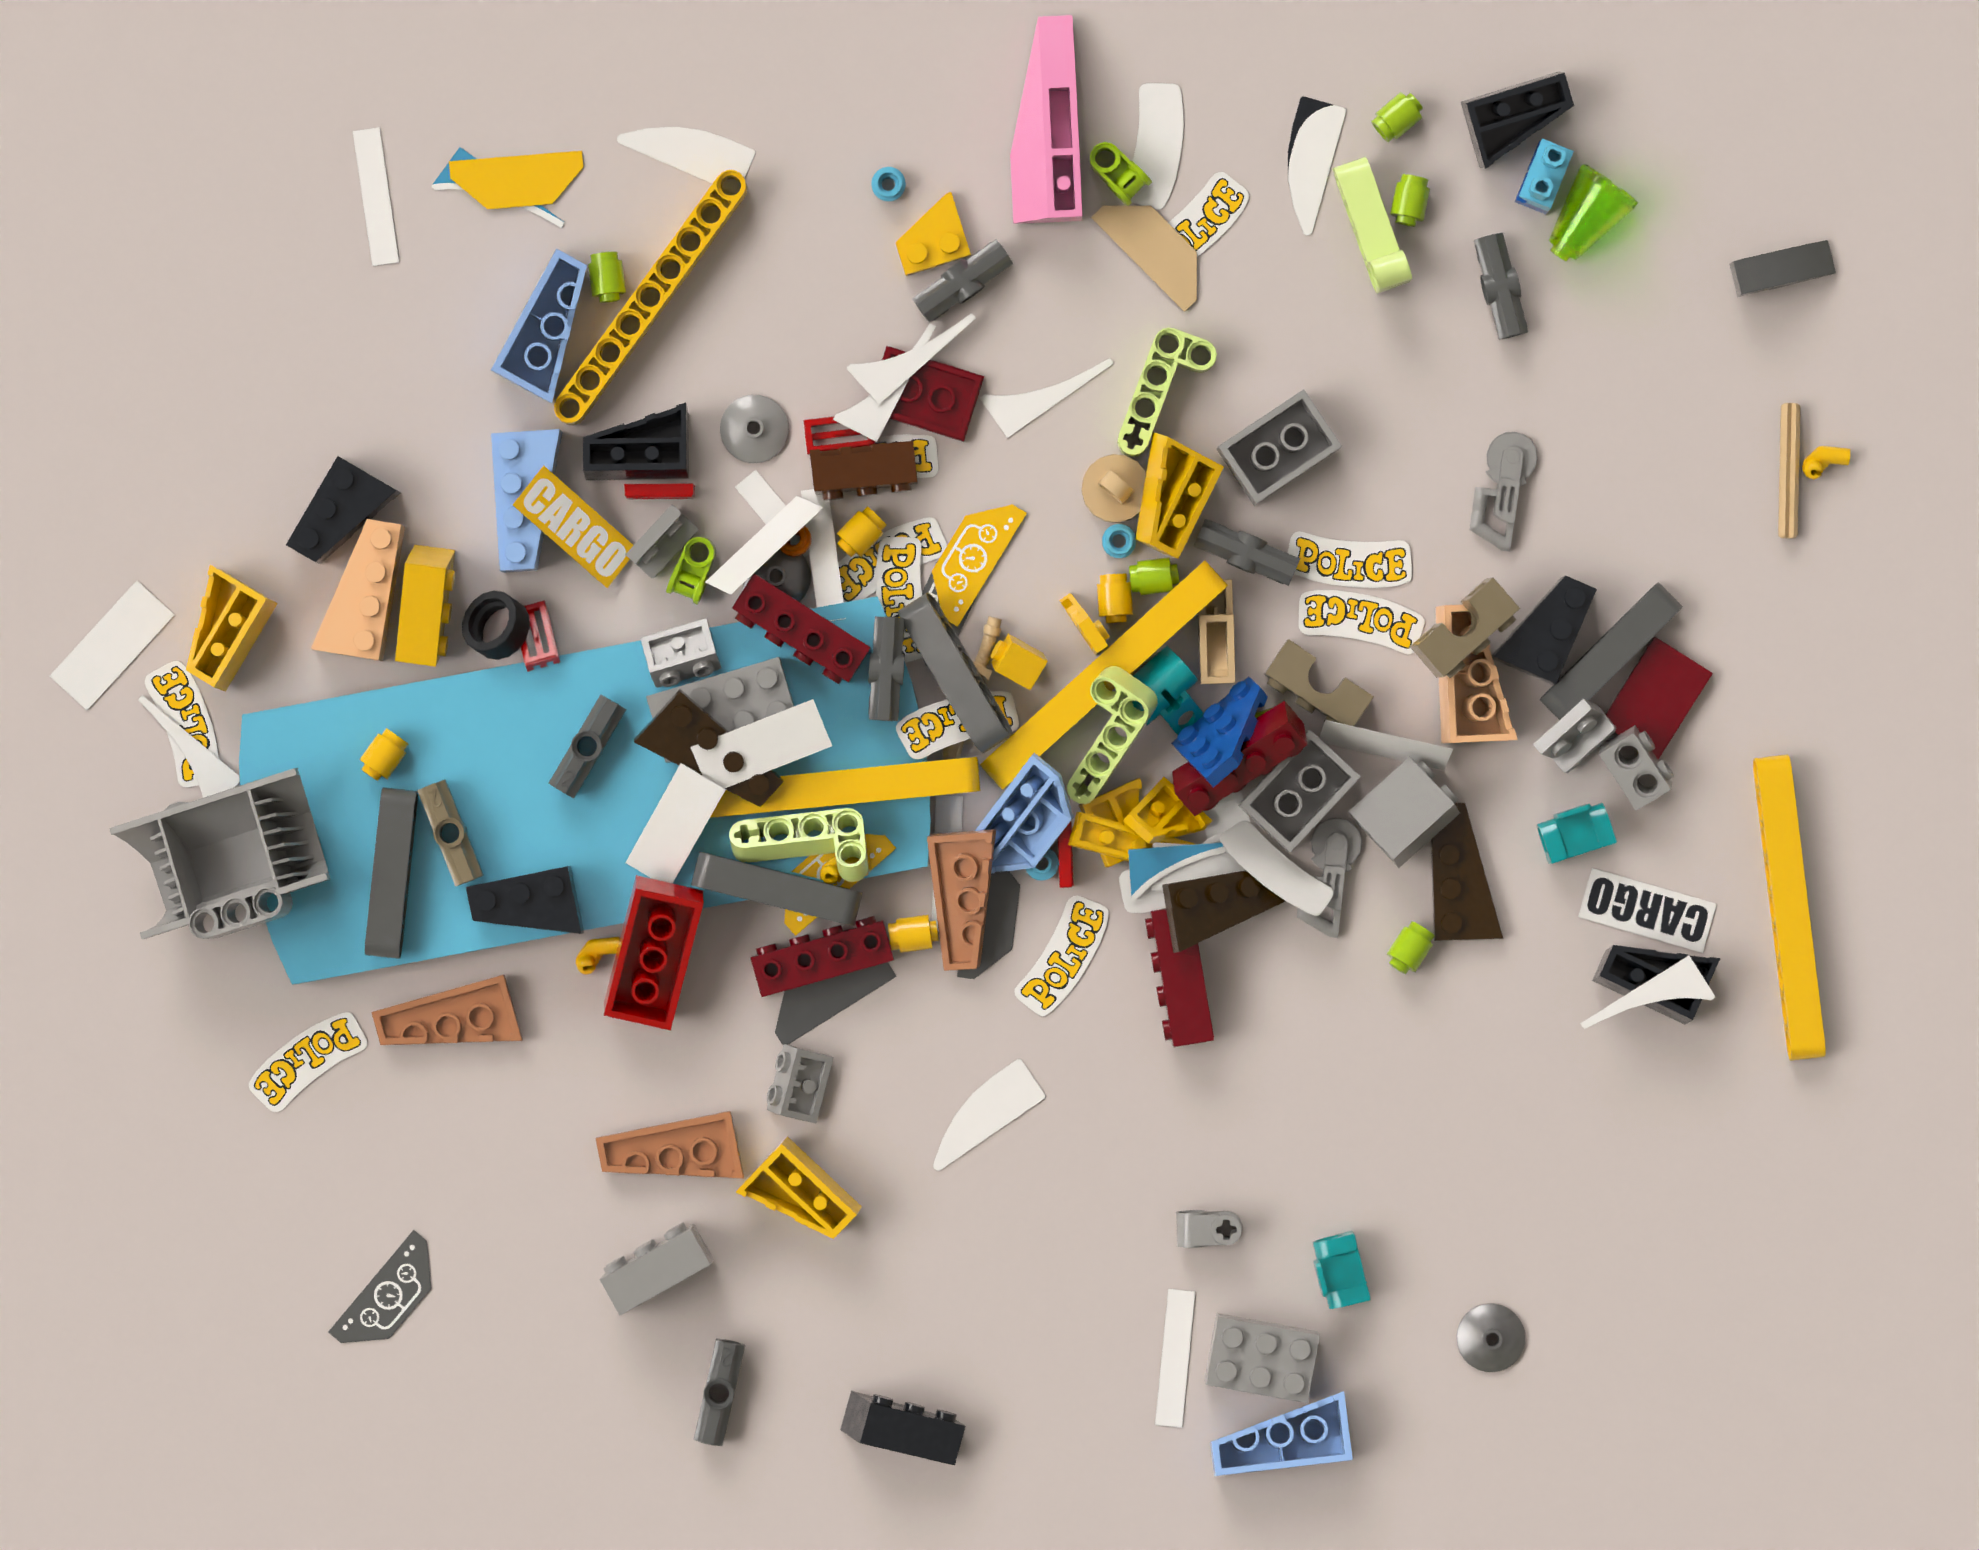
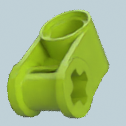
M1102 142L1092 149L1090 154L1092 170L1125 205L1129 206L1132 203L1131 198L1144 185L1149 186L1152 183L1147 174L1112 143ZM1101 151L1111 152L1115 157L1114 164L1108 168L1100 167L1095 161L1097 154ZM1133 178H1135V180H1134L1127 188L1124 189V187H1125Z
M696 537L686 543L679 562L673 570L666 593L671 594L675 592L693 599L694 604H699L707 585L705 582L709 579L708 575L716 557V548L712 541L707 538ZM696 543H704L709 549V556L704 562H696L691 557V548ZM680 581L694 585V588L681 584Z

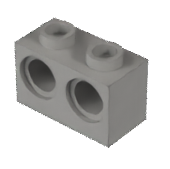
M1636 725L1600 746L1599 755L1637 811L1670 791L1672 787L1671 778L1674 775L1664 759L1658 761L1652 751L1655 749V745L1647 732L1643 731L1640 733ZM1631 745L1638 750L1639 754L1635 758L1627 759L1621 755L1620 749L1623 746ZM1643 774H1652L1657 779V783L1652 787H1645L1640 784L1638 778Z

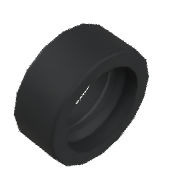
M494 590L483 593L473 600L465 611L462 620V635L466 644L486 658L494 660L510 657L518 651L525 642L530 629V616L525 606L505 592ZM507 608L509 610V620L505 630L495 640L485 643L483 641V630L487 620L496 611Z

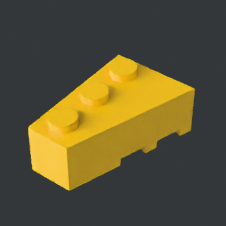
M1153 432L1135 539L1162 554L1179 559L1224 466L1168 436Z
M416 544L412 548L404 567L395 661L436 667L440 657H446L448 636H444L445 624L450 623L452 604L448 603L449 592L453 591L455 582V571H453L455 550Z
M209 565L207 574L209 575L205 596H202L200 605L202 610L198 628H195L186 671L212 687L226 692L278 603L225 571Z
M788 1136L736 1191V1193L763 1203L765 1207L773 1211L777 1210L794 1218V1221L832 1239L848 1225L862 1208L855 1199Z

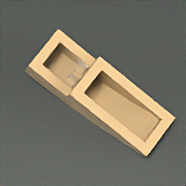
M1223 579L1228 586L1198 612L1201 684L1235 683L1232 579Z

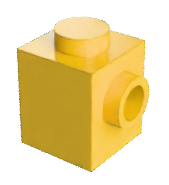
M1009 633L1004 641H998L991 653V658L993 659L991 663L994 670L1028 690L1032 689L1048 662L1043 652Z

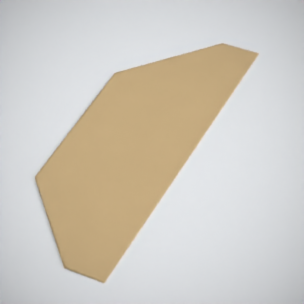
M1103 205L1091 217L1184 312L1197 300V251L1152 206Z

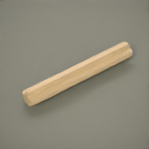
M1784 403L1781 405L1778 536L1785 539H1793L1798 536L1800 405L1797 403Z

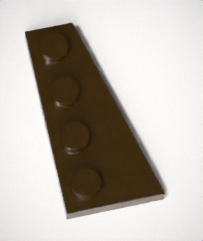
M679 689L634 738V743L677 765L682 763L702 775L691 747L698 744L702 749H713L718 743V736L729 731ZM731 751L724 756L723 765L729 772H738L744 765V759L740 753ZM771 770L763 774H756L748 780L725 789L761 807L783 783V779Z
M1454 803L1460 814L1431 839L1434 941L1503 939L1466 804Z
M1246 870L1162 885L1173 953L1181 952L1286 902Z

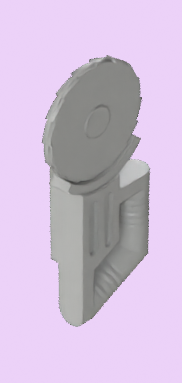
M1505 432L1497 436L1489 445L1486 454L1489 470L1486 473L1497 483V490L1475 487L1469 529L1501 551L1510 552L1519 488L1527 484L1525 479L1535 470L1538 461L1537 450L1533 442L1526 435L1518 432ZM1488 496L1495 497L1493 516L1506 523L1505 536L1484 523Z
M1331 818L1320 823L1313 833L1311 844L1312 852L1315 856L1311 860L1323 870L1322 877H1313L1333 890V897L1327 905L1333 909L1332 922L1321 916L1311 915L1299 908L1297 909V918L1329 937L1338 938L1345 872L1352 870L1350 864L1354 863L1360 855L1362 837L1357 827L1350 821L1342 818Z

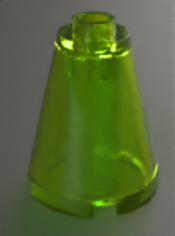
M1583 163L1580 169H1578L1548 240L1553 244L1550 251L1566 262L1570 257L1577 260L1634 210L1638 201L1625 190L1614 185L1610 179Z

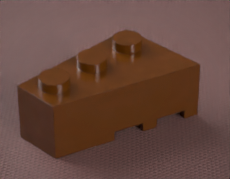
M913 441L872 444L851 448V446L840 447L837 450L820 451V449L809 450L814 492L816 495H823V501L843 499V492L857 491V497L877 495V488L891 487V493L912 491V484H918Z

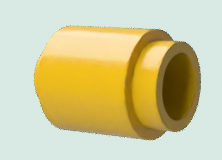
M867 506L862 512L858 510L836 533L840 538L837 545L850 557L855 553L862 557L883 535L882 530L887 524Z
M1127 574L1099 575L1100 584H1097L1099 617H1106V623L1127 622L1126 615H1133L1131 582H1127Z
M386 728L382 735L377 734L359 759L364 763L361 770L376 781L381 776L388 780L406 755L404 750L409 744Z
M929 915L898 918L896 922L888 923L891 950L900 949V953L933 949L932 942L939 941L936 920L929 921Z

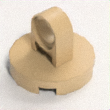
M1111 454L1099 458L1089 466L1082 480L1081 492L1086 507L1094 516L1105 522L1119 523L1132 519L1140 513L1146 472L1137 461L1125 455Z

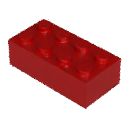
M636 875L604 1000V1016L671 1031L704 904L703 890Z

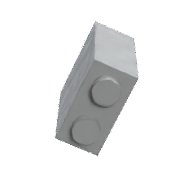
M1410 756L1348 811L1354 821L1398 868L1460 814L1454 804L1458 800L1454 793L1445 784L1439 788L1432 780L1436 776L1423 761L1417 765Z

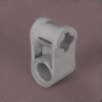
M1204 1210L1176 1212L1178 1247L1197 1248L1213 1245H1231L1238 1241L1241 1236V1220L1233 1212ZM1223 1220H1230V1225L1236 1226V1229L1231 1230L1230 1236H1223V1231L1217 1230V1227L1222 1226Z

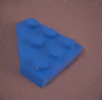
M1248 676L1244 681L1236 683L1230 689L1229 694L1222 700L1209 706L1203 716L1192 726H1187L1181 730L1178 737L1171 744L1214 788L1240 765L1244 756L1240 751L1242 744L1251 739L1258 722L1255 718L1257 708L1264 707L1268 696Z

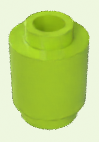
M1400 92L1375 113L1376 118L1371 123L1385 141L1390 142L1393 138L1399 139L1422 119L1420 111L1423 107L1411 93L1405 96Z
M1402 174L1400 182L1396 183L1390 215L1396 217L1395 223L1415 227L1416 221H1424L1430 188L1427 187L1428 179Z
M601 252L590 255L591 263L588 264L592 297H599L600 303L619 301V295L626 293L623 264L622 260H618V252Z
M1170 557L1137 561V565L1129 566L1132 593L1140 592L1141 595L1170 592L1173 589V585L1180 583L1178 565L1171 564Z
M1411 921L1408 927H1403L1387 952V955L1391 958L1389 964L1403 974H1407L1408 970L1416 972L1433 946L1431 941L1435 935L1423 926Z

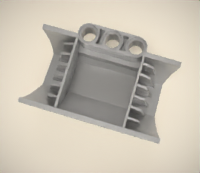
M293 768L109 828L111 835H115L128 843L151 864L166 909L163 918L156 926L140 932L141 939H147L188 925L191 933L198 938H220L286 916L291 911L293 905L290 892L331 880L298 768ZM272 893L278 898V907L273 912L267 906V899ZM239 904H242L246 909V917L241 922L235 917V910ZM208 914L214 919V927L210 932H207L203 926V920Z

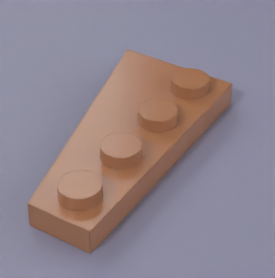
M996 829L939 833L927 836L944 971L977 969L981 964Z
M505 974L371 1012L380 1045L523 1041Z
M731 1111L595 1138L602 1172L744 1179Z

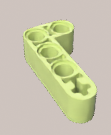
M1363 157L1334 167V177L1375 292L1378 294L1409 283L1412 280V274L1403 250H1400L1367 158Z
M1164 328L1157 333L1118 435L1117 444L1122 454L1128 457H1136L1144 453L1177 366L1197 373L1207 372L1212 368L1217 356L1216 349L1212 343L1175 328ZM1169 335L1177 340L1178 349L1175 352L1165 353L1160 349L1159 340L1163 336ZM1202 347L1208 350L1210 361L1207 364L1197 365L1193 362L1191 352L1195 348ZM1155 367L1161 368L1166 373L1165 383L1158 386L1151 384L1147 378V373L1150 369ZM1140 400H1149L1154 405V414L1147 418L1140 417L1135 410L1136 403ZM1129 419L1140 425L1150 426L1148 431L1143 427L1141 428L1138 440L1143 442L1142 446L1136 445L1133 450L1127 448L1128 442L1123 440L1124 436L1132 435L1135 424H1128Z
M1117 666L1105 668L1090 687V694L1093 700L1113 715L1068 782L1067 792L1070 798L1079 804L1090 803L1103 789L1158 704L1157 696L1151 688ZM1104 681L1111 682L1116 691L1108 690L1104 685ZM1132 701L1140 702L1144 707V711L1137 710L1133 706ZM1115 727L1122 728L1126 732L1127 737L1120 736L1116 732ZM1098 753L1106 755L1110 763L1103 762L1099 758ZM1089 774L1094 776L1089 786H1086L1084 784L1086 777Z
M851 808L741 820L732 825L729 831L733 855L741 862L750 863L835 853L838 872L844 880L856 882L863 879L868 872L869 865L863 819L858 811ZM848 826H853L856 828V830L850 833H844L841 831L843 828ZM813 830H819L822 832L819 836L810 837L807 835L809 832ZM779 834L787 835V838L781 841L773 839ZM761 837L765 838V842H761ZM743 840H749L748 843H743ZM851 857H856L860 859L858 862L854 864H847L844 862L845 860Z

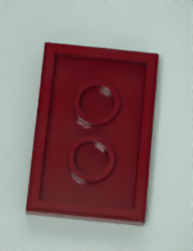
M886 346L882 360L906 352ZM930 359L909 378L889 419L964 442L984 376Z
M1653 637L1605 713L1616 727L1614 733L1620 735L1636 725L1640 733L1646 731L1655 745V749L1652 751L1659 760L1713 673L1657 637Z

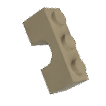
M1494 577L1482 581L1461 600V603L1471 615V626L1463 636L1452 634L1443 623L1434 624L1410 646L1436 678L1445 677L1446 675L1451 678L1465 666L1462 660L1471 652L1474 655L1479 654L1491 643L1488 639L1491 634L1497 629L1501 633L1515 622L1516 618L1513 615L1520 608Z
M1286 640L1264 673V675L1270 678L1267 684L1283 695L1288 690L1298 698L1295 703L1311 714L1316 709L1327 716L1325 720L1355 726L1374 696L1346 677L1342 679L1333 692L1327 694L1317 692L1310 685L1308 678L1309 670L1317 658L1291 640Z

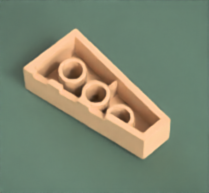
M371 519L366 520L313 642L312 650L383 661L405 526Z
M1464 605L1435 607L1436 624L1443 623L1456 636H1463L1469 630L1471 615ZM1490 644L1479 654L1474 655L1471 652L1462 660L1465 666L1451 678L1447 675L1439 678L1441 743L1518 740L1508 714L1509 708L1506 698H1504L1501 690L1496 665H1494L1489 649Z

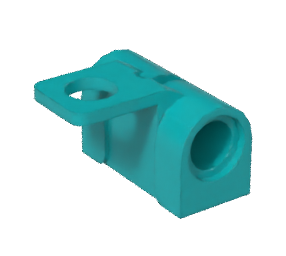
M1168 645L1133 675V677L1151 688L1157 696L1158 704L1147 721V726L1161 715L1178 735L1181 730L1187 726H1192L1203 716L1202 710L1186 692L1199 680ZM1132 701L1133 706L1137 710L1144 711V707L1140 702ZM1185 712H1193L1191 719L1187 723L1178 725L1180 717Z
M1603 803L1593 806L1584 804L1553 814V819L1537 824L1539 837L1548 864L1617 843Z
M1349 1231L1313 1241L1316 1260L1313 1263L1321 1294L1323 1297H1326L1329 1309L1370 1301L1371 1298L1354 1232Z

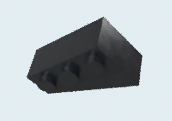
M1555 72L1460 102L1478 165L1482 169L1491 166L1500 157L1516 148L1532 134L1541 130L1574 106L1565 72Z
M686 402L676 405L675 408L647 415L645 418L625 425L623 423L583 437V472L586 480L689 479V432Z
M337 456L286 546L321 564L365 524L367 519H372L382 508L391 500H394L401 492Z
M1566 575L1561 577L1492 654V659L1551 685L1556 684L1597 589Z
M571 866L466 887L473 921L578 934L584 933Z
M1612 945L1605 951L1592 981L1625 996L1690 955ZM1690 956L1709 985L1720 958ZM1677 998L1653 1002L1644 1006L1685 1025L1694 1019L1702 999Z
M851 1390L840 1430L861 1444L955 1466L966 1426L956 1420V1414L937 1409L936 1414L924 1411V1406L915 1403L905 1402V1405L893 1402V1399L877 1394L870 1396Z

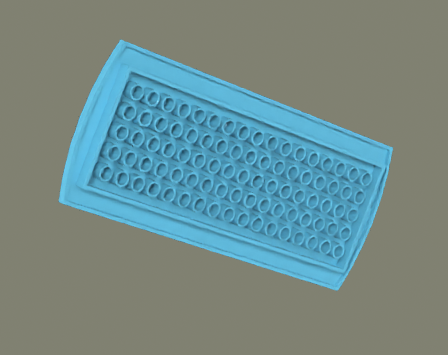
M878 597L811 609L871 647L849 683L845 680H842L840 684L835 683L822 674L825 667L815 661L809 666L793 656L796 649L784 642L780 648L764 638L767 631L757 624L754 625L753 629H750L741 622L710 627L721 669L713 671V673L705 677H692L682 680L677 685L671 687H655L640 640L560 655V663L554 664L553 661H550L543 668L540 665L533 666L534 670L527 672L525 663L522 662L242 714L239 753L240 786L298 768L331 879L290 892L293 902L291 911L282 918L266 923L273 945L292 985L568 934L569 932L473 921L466 891L468 886L571 866L584 930L624 923L636 875L650 878L625 862L679 765L673 762L666 763L663 757L634 743V738L653 719L646 696L779 657L794 706L814 699L832 743V747L773 769L779 776L927 762V757L923 759L911 758L896 732L897 723L905 716L918 710L913 684L905 661L903 685H900L898 721L869 720V696L871 691V684L868 683L870 652L873 653L875 616L887 617ZM603 695L627 710L576 797L572 798L548 783L568 751L572 739L578 734L599 696ZM387 728L409 745L404 750L406 755L388 780L381 776L376 781L361 770L364 763L359 759L377 734L382 735ZM584 737L580 740L578 749L583 756H591L597 749V743L592 737ZM446 779L462 822L467 827L468 837L484 876L455 887L440 846L434 839V831L418 794L401 958L365 955V939L382 788L417 791ZM930 796L709 818L673 884L703 890V908L745 901L747 899L691 885L699 852L739 861L733 855L729 838V831L736 822L747 819L844 808L854 809L861 814L865 834L885 835L896 847L892 853L875 866L864 878L928 867L929 851L927 836L930 835L931 825ZM453 823L446 824L442 829L443 839L448 843H453L458 839L460 834L458 827ZM848 826L843 828L841 831L845 833H850L856 830V828L853 826ZM813 830L809 832L807 835L810 837L819 836L822 832L819 830ZM779 834L773 839L781 841L787 838V835ZM761 837V842H765L764 837ZM748 839L743 840V843L749 842ZM808 856L748 863L824 882L818 878L791 872ZM274 893L267 899V906L272 912L278 907V898Z

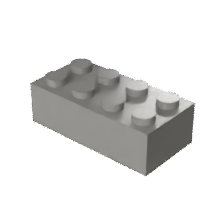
M779 657L646 696L652 718H654L676 692L681 689L729 732L794 707Z

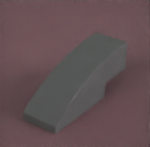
M1828 240L1736 260L1729 264L1737 297L1836 273Z

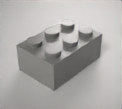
M1303 389L1219 445L1216 450L1255 506L1338 451L1342 445Z
M1311 730L1306 732L1308 745L1298 755L1288 757L1277 764L1238 805L1287 852H1291L1361 777Z
M683 1222L668 1230L664 1234L666 1238L664 1241L656 1244L654 1239L636 1248L634 1251L635 1257L626 1261L625 1257L622 1256L603 1268L605 1274L599 1280L619 1316L711 1265L714 1259L694 1224L686 1227Z
M1216 1313L1204 1381L1209 1386L1308 1403L1320 1335L1317 1331Z

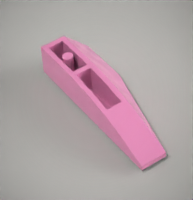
M1072 15L1038 17L1010 154L1013 224L1082 221Z

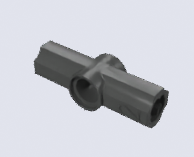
M1503 232L1475 239L1474 247L1476 248L1477 259L1482 272L1480 276L1482 291L1487 305L1491 307L1498 339H1507L1528 333L1527 323L1523 314L1524 311L1522 310L1519 298L1521 297V287L1517 272L1511 266Z
M996 239L968 260L965 258L950 267L941 275V279L912 299L922 315L930 323L957 303L962 304L972 298L985 287L984 284L1013 265V262Z
M1207 519L1204 520L1194 547L1227 560L1226 563L1251 574L1256 572L1289 586L1300 558L1267 545L1268 542L1243 531L1238 533Z
M875 616L873 653L870 652L868 683L871 684L869 720L898 721L900 685H903L905 654H902L905 628L904 618Z
M600 695L578 734L572 739L568 751L548 784L575 798L597 759L602 755L607 742L627 709ZM584 737H592L597 743V749L593 755L583 756L578 749L579 742Z
M716 1338L694 1435L695 1441L713 1446H723L745 1344ZM715 1384H723L728 1388L729 1397L726 1400L717 1401L711 1396L710 1388Z

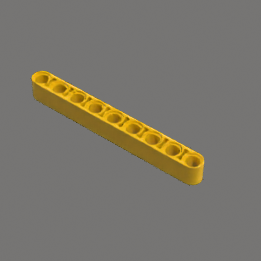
M726 170L715 179L557 397L554 403V412L560 421L567 425H577L585 419L747 194V184L740 172ZM728 179H736L741 183L740 191L733 196L726 195L722 191V185ZM709 206L717 207L721 211L719 220L715 223L704 222L702 213L705 208ZM688 234L698 235L701 239L699 247L694 251H687L682 247V240ZM667 262H676L680 265V273L676 278L667 279L662 275V268ZM649 289H655L660 293L659 303L653 307H647L642 303V295ZM628 317H635L640 321L639 330L632 335L625 334L622 331V323ZM607 345H616L620 349L619 358L614 362H606L602 359V350ZM589 372L597 373L600 378L598 387L593 390H586L581 384L583 376ZM568 400H575L580 406L579 413L573 418H566L561 412L562 405Z
M1204 560L980 764L982 769L1003 790L1013 781L1032 754L1035 753L1040 757L1097 705L1090 694V687L1105 668L1117 666L1131 674L1222 592L1228 584ZM1104 681V685L1108 690L1112 691L1115 689L1111 682Z
M1788 754L1754 758L1753 774L1788 1057L1790 1061L1825 1057V1037L1791 761Z
M977 757L780 776L783 779V783L761 807L725 790L710 818L981 791Z

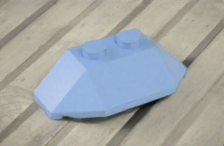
M1035 753L1028 759L975 830L996 829L991 873L1035 868L1074 817L1061 774Z

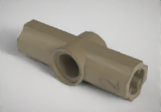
M446 779L417 790L434 831V839L440 846L455 887L484 876L468 837L467 827L462 822ZM448 823L455 824L459 829V837L453 843L446 842L442 837V829Z

